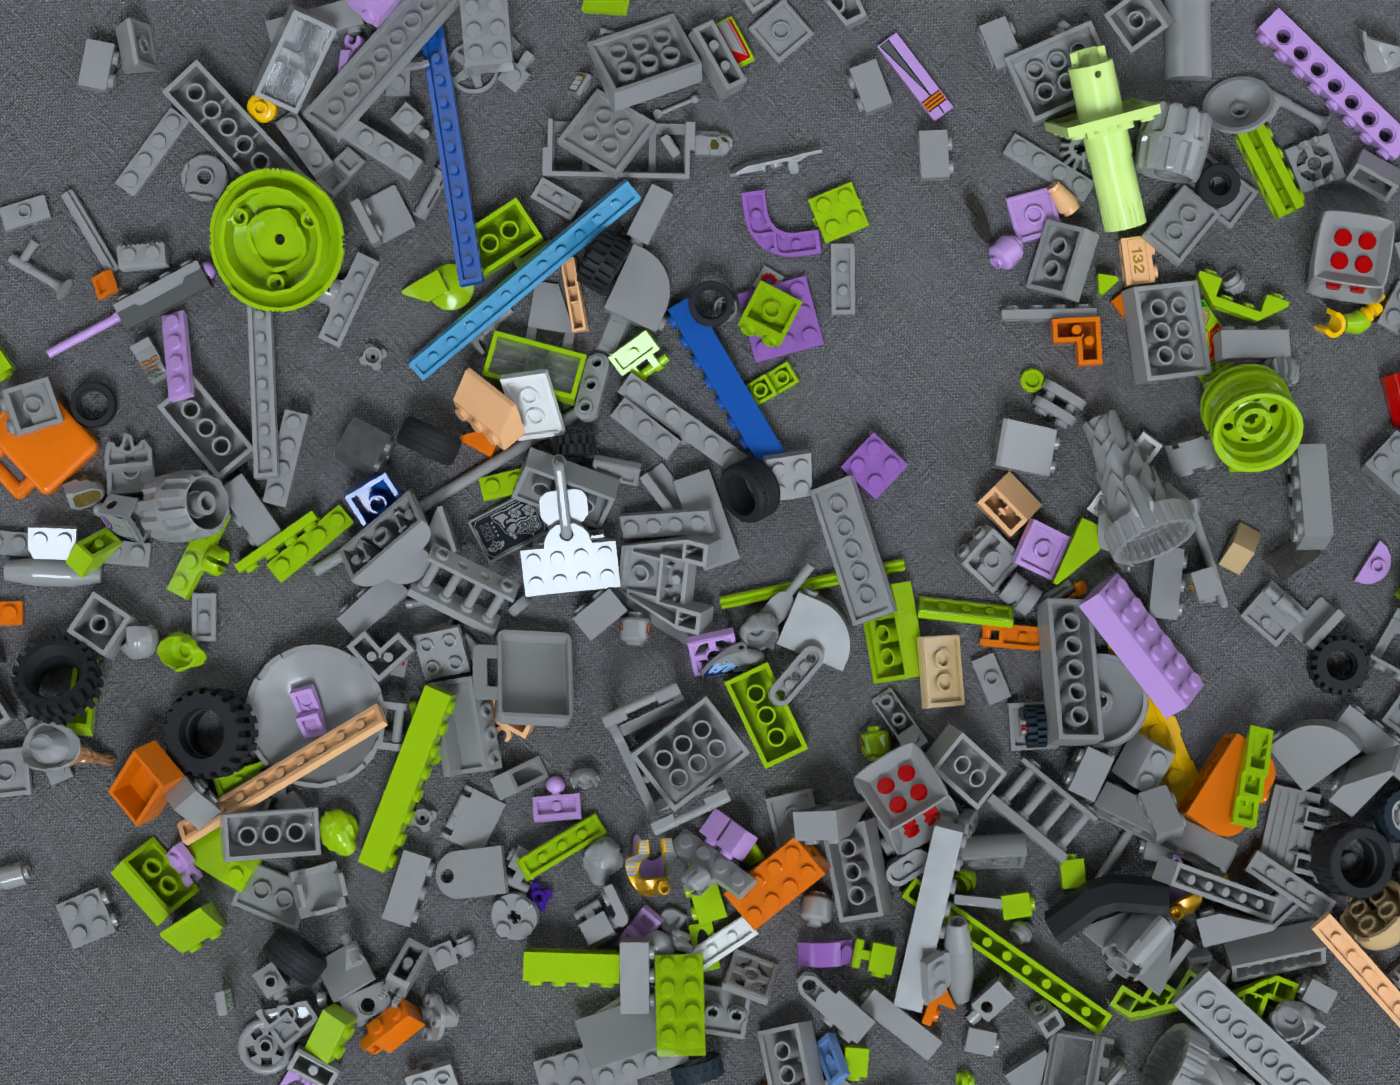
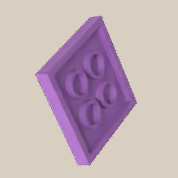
M806 276L771 285L803 303L780 347L776 345L768 347L762 342V338L756 335L748 336L755 363L824 345ZM756 289L737 294L742 315Z

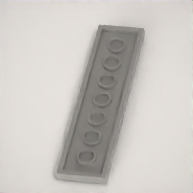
M403 0L303 112L305 119L339 142L460 5V0Z
M1207 967L1171 1000L1179 1010L1261 1085H1333Z

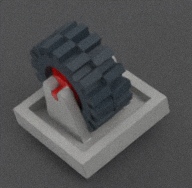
M1044 701L1007 703L1010 751L1059 748V745H1048L1047 717Z

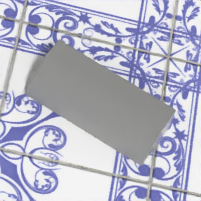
M707 469L673 481L672 485L680 509L711 507L715 531L706 535L721 538L719 561L707 568L701 567L702 572L739 560L740 556L710 470Z
M1315 920L1278 927L1271 932L1222 943L1226 965L1231 971L1230 977L1232 982L1326 964V946L1310 928L1315 923Z

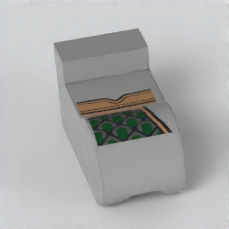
M146 337L130 346L131 351L138 359L153 385L167 378L165 362L152 338Z

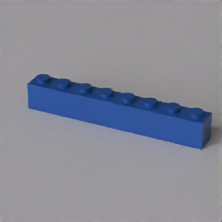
M690 297L669 308V316L666 317L673 329L678 328L681 336L678 338L685 350L689 348L694 355L690 358L697 370L701 368L704 372L705 377L702 379L708 390L714 389L718 396L714 400L721 411L725 409L728 413L729 418L726 420L733 431L737 429L741 435L738 441L744 451L749 450L753 458L763 461V456L785 453L712 327L702 326L691 316L688 304ZM697 304V307H698L699 312L704 316L702 310L700 309L699 305Z

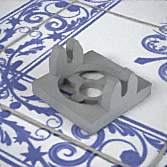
M1329 133L1302 141L1296 146L1283 151L1294 175L1297 187L1301 189L1303 194L1346 177ZM1311 146L1321 147L1329 155L1324 157L1315 155ZM1304 150L1307 159L1303 165L1297 167L1298 156ZM1310 158H1317L1320 161L1319 170L1313 171L1309 169L1307 163ZM1332 161L1331 172L1324 178L1321 170L1324 164ZM1307 171L1314 174L1316 181L1307 180L1300 173Z
M735 949L724 975L721 989L767 1005L779 965ZM740 964H751L745 968L738 966ZM758 968H760L766 976L761 975ZM745 972H755L757 979H749ZM733 973L742 976V979L745 981L744 987L735 982ZM759 982L765 985L760 991L751 990L752 984Z

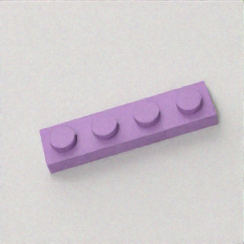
M184 310L161 316L168 397L172 402L195 396L188 319Z

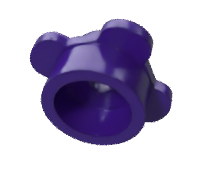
M534 883L531 886L530 894L526 897L537 904L539 911H544L547 907L546 903L548 899L552 898L553 893L550 889L546 890L541 887L539 883ZM541 895V899H537L536 896Z

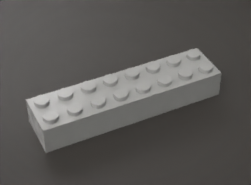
M197 59L162 91L241 176L265 168H270V170L272 168H275V170L277 168L279 170L285 168L305 175Z

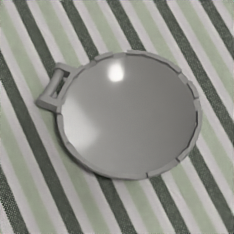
M320 644L291 648L272 658L254 679L249 689L246 704L249 703L253 711L250 713L252 716H256L258 722L255 723V730H259V737H255L254 741L257 743L254 752L261 762L269 768L325 735L322 734L304 739L296 721L298 713L289 695L291 689L314 685L322 707L327 729L326 733L376 703L381 706L385 718H387V709L395 710L391 741H384V727L292 784L320 788L342 783L361 772L373 759L378 749L400 751L402 747L401 737L404 711H407L408 703L384 700L377 680L356 657L342 649Z

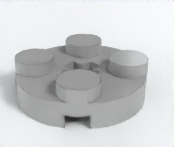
M512 891L506 893L494 903L491 918L499 936L511 940H521L529 936L537 927L540 919L538 906L534 901L526 897L527 895L523 892ZM511 910H515L516 914H520L521 919L519 918L517 921H514L510 916L512 914Z

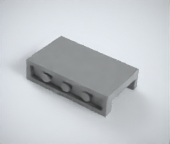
M473 675L432 682V684L458 694L455 700L458 702L456 710L452 715L450 714L447 721L449 723L448 731L444 737L441 736L439 742L444 777L502 768L491 700H479L474 697Z

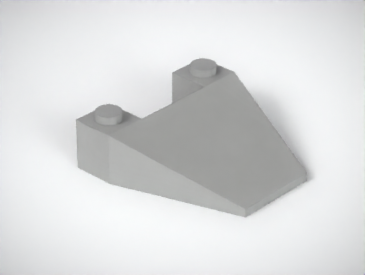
M691 534L621 546L620 587H617V591L677 630L695 635L708 631L712 628L714 606L693 601L696 567L707 568L719 561L721 538L706 534Z

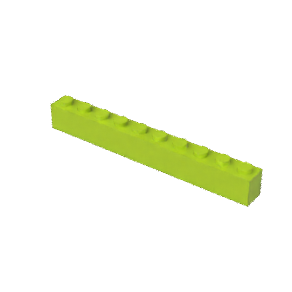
M916 877L910 880L900 893L902 898L915 907L922 883ZM952 903L949 917L944 916L942 924L947 925L948 919L952 916L966 918L975 949L1100 1035L1113 1015Z

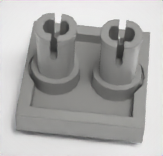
M704 984L705 1034L745 1040L750 999L721 989L722 986Z

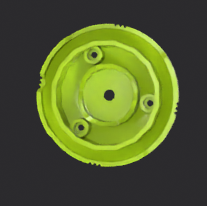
M265 168L246 173L227 186L213 211L209 232H211L209 235L211 239L209 241L211 242L210 251L220 277L228 286L229 292L241 302L268 312L292 311L305 307L319 299L335 281L341 269L345 248H343L345 238L342 237L344 236L343 223L330 196L309 177L285 168L280 170L279 168L276 170L275 168H272V170ZM242 214H244L245 216L244 220H242L241 218ZM278 234H282L285 238L284 243L281 245L276 239Z

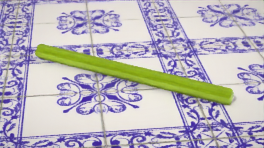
M903 559L882 562L886 575L905 570ZM834 572L807 578L800 588L805 590V587L816 590L840 584L837 574ZM791 582L721 596L719 598L721 608L726 609L769 600L778 592L786 590Z

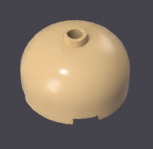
M1390 879L1385 888L1369 898L1375 905V910H1372L1363 900L1355 901L1356 898L1351 897L1345 900L1350 904L1345 908L1344 913L1340 914V924L1360 947L1379 951L1389 949L1400 943V885ZM1352 916L1358 922V926L1354 923Z

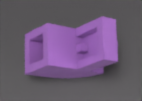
M850 939L797 942L798 966L839 967L851 964L853 948L852 940Z

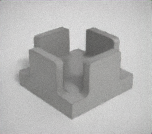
M336 861L288 872L299 919L318 916L347 907L344 897L348 895L343 873L338 871Z

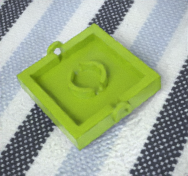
M852 182L807 200L814 216L812 218L815 227L819 228L825 244L869 226L862 209L864 206L861 203V199H858Z

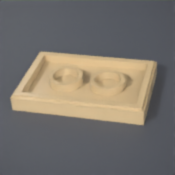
M960 635L917 637L922 709L965 705Z

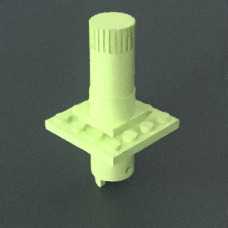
M1105 45L1092 46L1071 52L1069 56L1072 67L1068 68L1077 113L1045 121V130L1066 139L1071 138L1072 141L1083 139L1105 232L1121 231L1143 225L1147 221L1134 166L1128 129L1134 127V120L1146 122L1155 119L1154 115L1161 113L1160 104L1136 98L1121 100L1113 58H1107Z

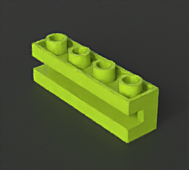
M1263 124L1252 131L1235 134L1233 139L1276 221L1302 208L1305 205L1303 202L1305 197L1301 189L1296 188L1291 169L1285 167L1282 161L1284 158L1279 146L1274 145L1271 139L1273 134L1270 127Z

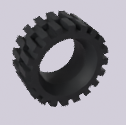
M52 634L46 636L47 641L42 642L39 638L34 641L36 643L35 647L31 648L28 645L24 648L26 655H18L16 660L19 666L13 665L12 672L15 677H11V681L15 687L13 689L33 718L38 721L41 718L46 724H50L53 719L56 725H63V719H67L69 723L74 722L75 715L79 714L81 718L86 715L84 710L86 707L94 708L96 704L93 698L100 699L102 693L99 688H103L104 681L101 678L103 676L102 670L85 643L79 642L73 636L68 639L66 634H59V638L55 639ZM71 666L79 670L80 674L77 684L67 693L55 698H47L40 695V684L46 674L53 669Z

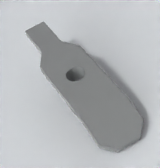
M819 147L747 161L735 167L729 173L731 177H735L743 173L761 170L765 172V166L769 165V168L780 167L783 165V162L787 161L790 173L797 174L799 171L798 162L809 155L822 153V149Z

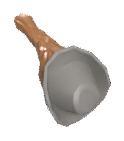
M41 721L32 726L22 746L23 763L34 770L53 771L71 767L77 763H99L108 767L113 765L116 757L110 753H99L89 750L80 743V739L70 728L64 725H56L55 722L46 724Z

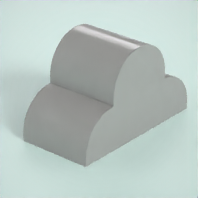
M408 490L339 549L353 583L359 586H374L388 579L396 584H409L419 580L426 574L431 565V562L427 561L429 553L426 548L431 531L416 496Z

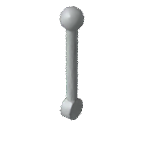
M694 94L690 99L663 110L656 109L653 112V116L655 119H660L663 114L690 103L696 104L699 102V96Z

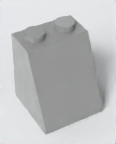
M1003 418L998 423L991 468L1048 478L1050 473H1054L1056 459L1052 458L1054 450H1058L1060 436H1056L1057 430Z

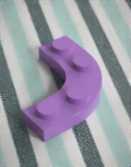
M765 190L741 193L747 229L751 237L761 248L773 255L785 258L821 254L818 230L797 233L781 231L774 226L769 218Z

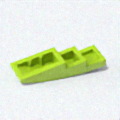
M1254 725L1249 726L1237 777L1230 824L1254 829L1257 825L1259 803L1263 800L1265 778L1269 774L1274 730Z

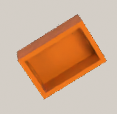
M154 740L133 750L108 792L132 822L139 827L159 816L168 802L164 795L183 779L184 774Z

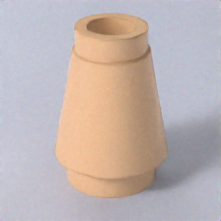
M1059 181L1052 183L1047 188L1059 214L1068 217L1080 207L1079 199L1060 184Z

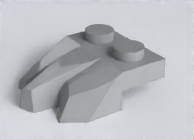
M124 433L120 447H116L114 442H107L104 454L105 470L107 472V495H144L142 488L145 484L154 482L153 478L156 477V468L150 445L144 439L140 441L138 446H134L132 435Z

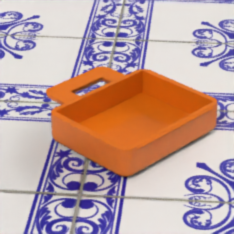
M56 395L55 398L64 422L15 439L14 434L8 433L5 421L8 420L5 411H0V459L6 455L26 476L19 482L0 462V483L18 500L25 498L35 487L42 494L53 495L63 486L62 484L69 481L100 451V444L82 423L75 419L71 411Z

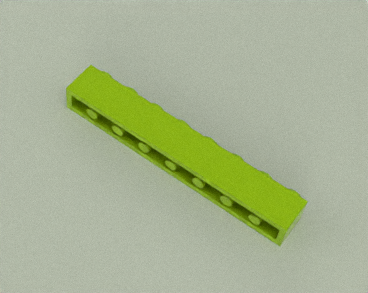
M432 683L424 686L358 859L359 863L382 873L393 869L397 864L399 857L396 855L399 846L402 847L406 840L407 834L405 830L407 825H410L415 817L413 809L423 796V783L431 775L432 768L430 765L433 758L436 759L440 752L441 746L438 744L441 736L444 737L448 731L449 723L447 721L450 714L452 715L456 710L458 702L455 700L458 694Z

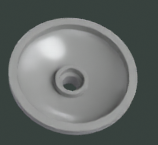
M1248 76L1232 77L1216 84L1207 93L1203 101V111L1208 112L1212 118L1211 127L1228 134L1246 133L1260 127L1270 118L1275 107L1274 94L1271 88L1260 79Z

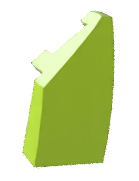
M436 270L401 292L403 295L431 302L450 291L440 271Z

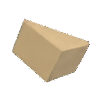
M1239 522L1218 565L1240 575L1254 555L1261 533Z

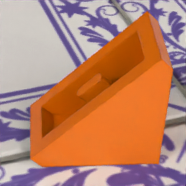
M476 431L459 436L462 443L490 458L494 456L499 447L498 445L493 446L483 433L478 434Z

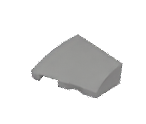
M308 1001L296 1002L292 1005H280L272 1009H260L255 1012L284 1051L313 1031L320 1017Z

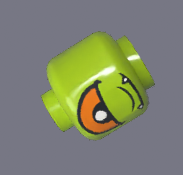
M881 726L867 727V732L860 735L861 753L864 757H868V761L877 760L892 751L890 732L881 730Z

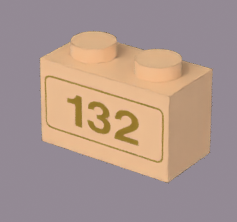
M1141 236L1121 238L1118 241L1123 287L1147 286L1155 283V278H1158L1157 265L1153 264L1152 255H1155V248L1143 240Z

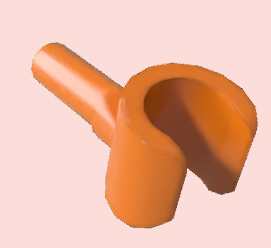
M1081 580L1073 584L1075 592L1065 599H1074L1085 594L1088 589L1085 581Z

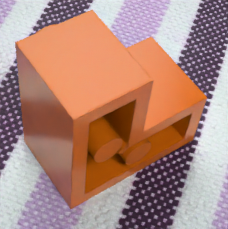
M1100 316L1052 319L1049 322L1050 346L1074 344L1075 368L1099 367L1103 364Z

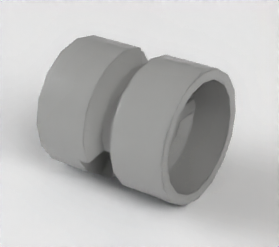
M1015 572L1000 591L998 597L1007 604L1014 603V609L1023 616H1026L1036 604L1043 591L1033 584L1027 585V580Z

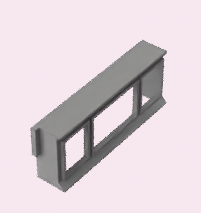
M548 119V146L543 147L542 176L555 179L616 180L603 171H590V164L584 160L582 161V170H554L555 133H563L571 122ZM686 122V124L656 123L655 130L649 136L648 172L623 171L617 180L689 181L690 151H695V122ZM656 135H684V173L655 172Z

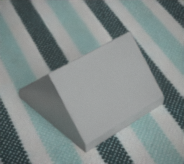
M133 18L125 19L115 28L123 73L159 71L151 25Z

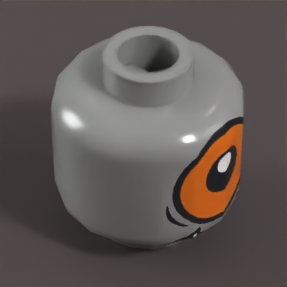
M628 612V616L620 619L619 637L622 641H625V645L644 646V642L650 640V619L643 617V612Z

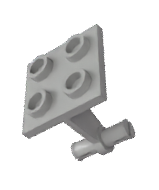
M344 934L340 937L344 945L342 948L325 957L327 967L321 974L322 980L334 1003L376 980L357 939L352 941L350 934Z

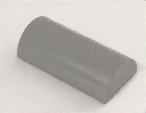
M1163 0V5L1175 20L1174 24L1163 31L1164 81L1212 80L1211 0Z
M318 807L221 814L220 843L223 861L233 862L321 855Z
M1024 833L971 836L966 841L965 849H959L958 856L963 857L960 869L1022 868L1027 856ZM931 840L927 842V851H928V852H929Z

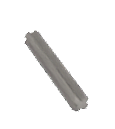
M74 190L64 192L61 196L104 270L116 272L119 269L117 262Z

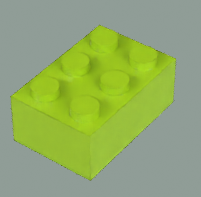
M514 198L476 223L484 279L544 241L517 198Z

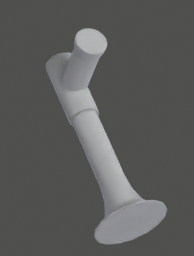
M1272 90L1275 107L1272 115L1265 123H1272V119L1281 106L1313 123L1318 128L1320 136L1332 114L1330 116H1319Z
M30 239L21 256L19 257L13 253L9 257L8 263L49 285L56 291L58 301H61L71 289L72 279L59 281L29 263L28 260L39 246L38 243Z

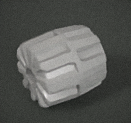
M1154 102L1160 104L1161 113L1154 115L1155 119L1141 122L1137 137L1135 170L1146 177L1179 184L1197 182L1209 148L1212 125L1210 114L1206 111H1198V107H1184L1182 103Z
M180 470L153 478L154 482L145 484L142 488L143 500L137 502V509L143 513L140 523L145 530H150V536L158 541L192 542L207 538L222 530L225 520L230 515L228 490L224 489L221 483L222 480L218 476L208 475L206 470Z

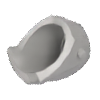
M1360 29L1362 53L1365 64L1371 74L1388 73L1400 67V44L1367 36L1366 29Z

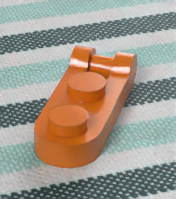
M980 625L982 638H979L978 646L1031 651L1040 649L1038 627L1013 625L1012 628ZM992 630L999 631L998 640H991Z

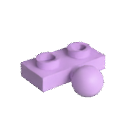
M552 776L546 782V788L551 793V796L532 797L534 823L582 819L580 793L561 795L565 788V782L559 776Z

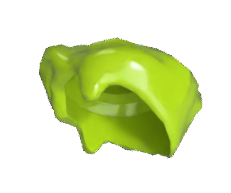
M180 631L168 634L159 642L156 649L160 660L165 665L174 669L175 672H184L191 667L201 666L207 659L205 651L198 646L197 642L189 634H184Z
M341 808L325 811V815L321 816L319 821L320 838L323 845L338 855H351L357 848L356 837L359 828L356 819Z

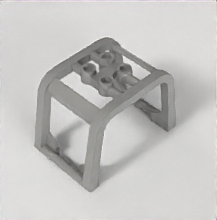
M676 681L600 716L605 728L611 733L646 807L650 825L656 836L731 801L720 776L698 793L700 794L715 787L716 791L703 798L705 803L675 817L672 812L660 817L659 812L670 808L664 798L653 801L646 786L651 781L645 774L641 775L636 762L630 756L631 751L624 739L625 735L677 711L682 713L688 708ZM674 699L663 706L618 726V724L629 719L627 714L657 700L659 704Z

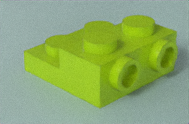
M760 280L737 326L741 327V332L747 336L756 335L762 338V342L768 347H774L775 345L780 347L803 302Z

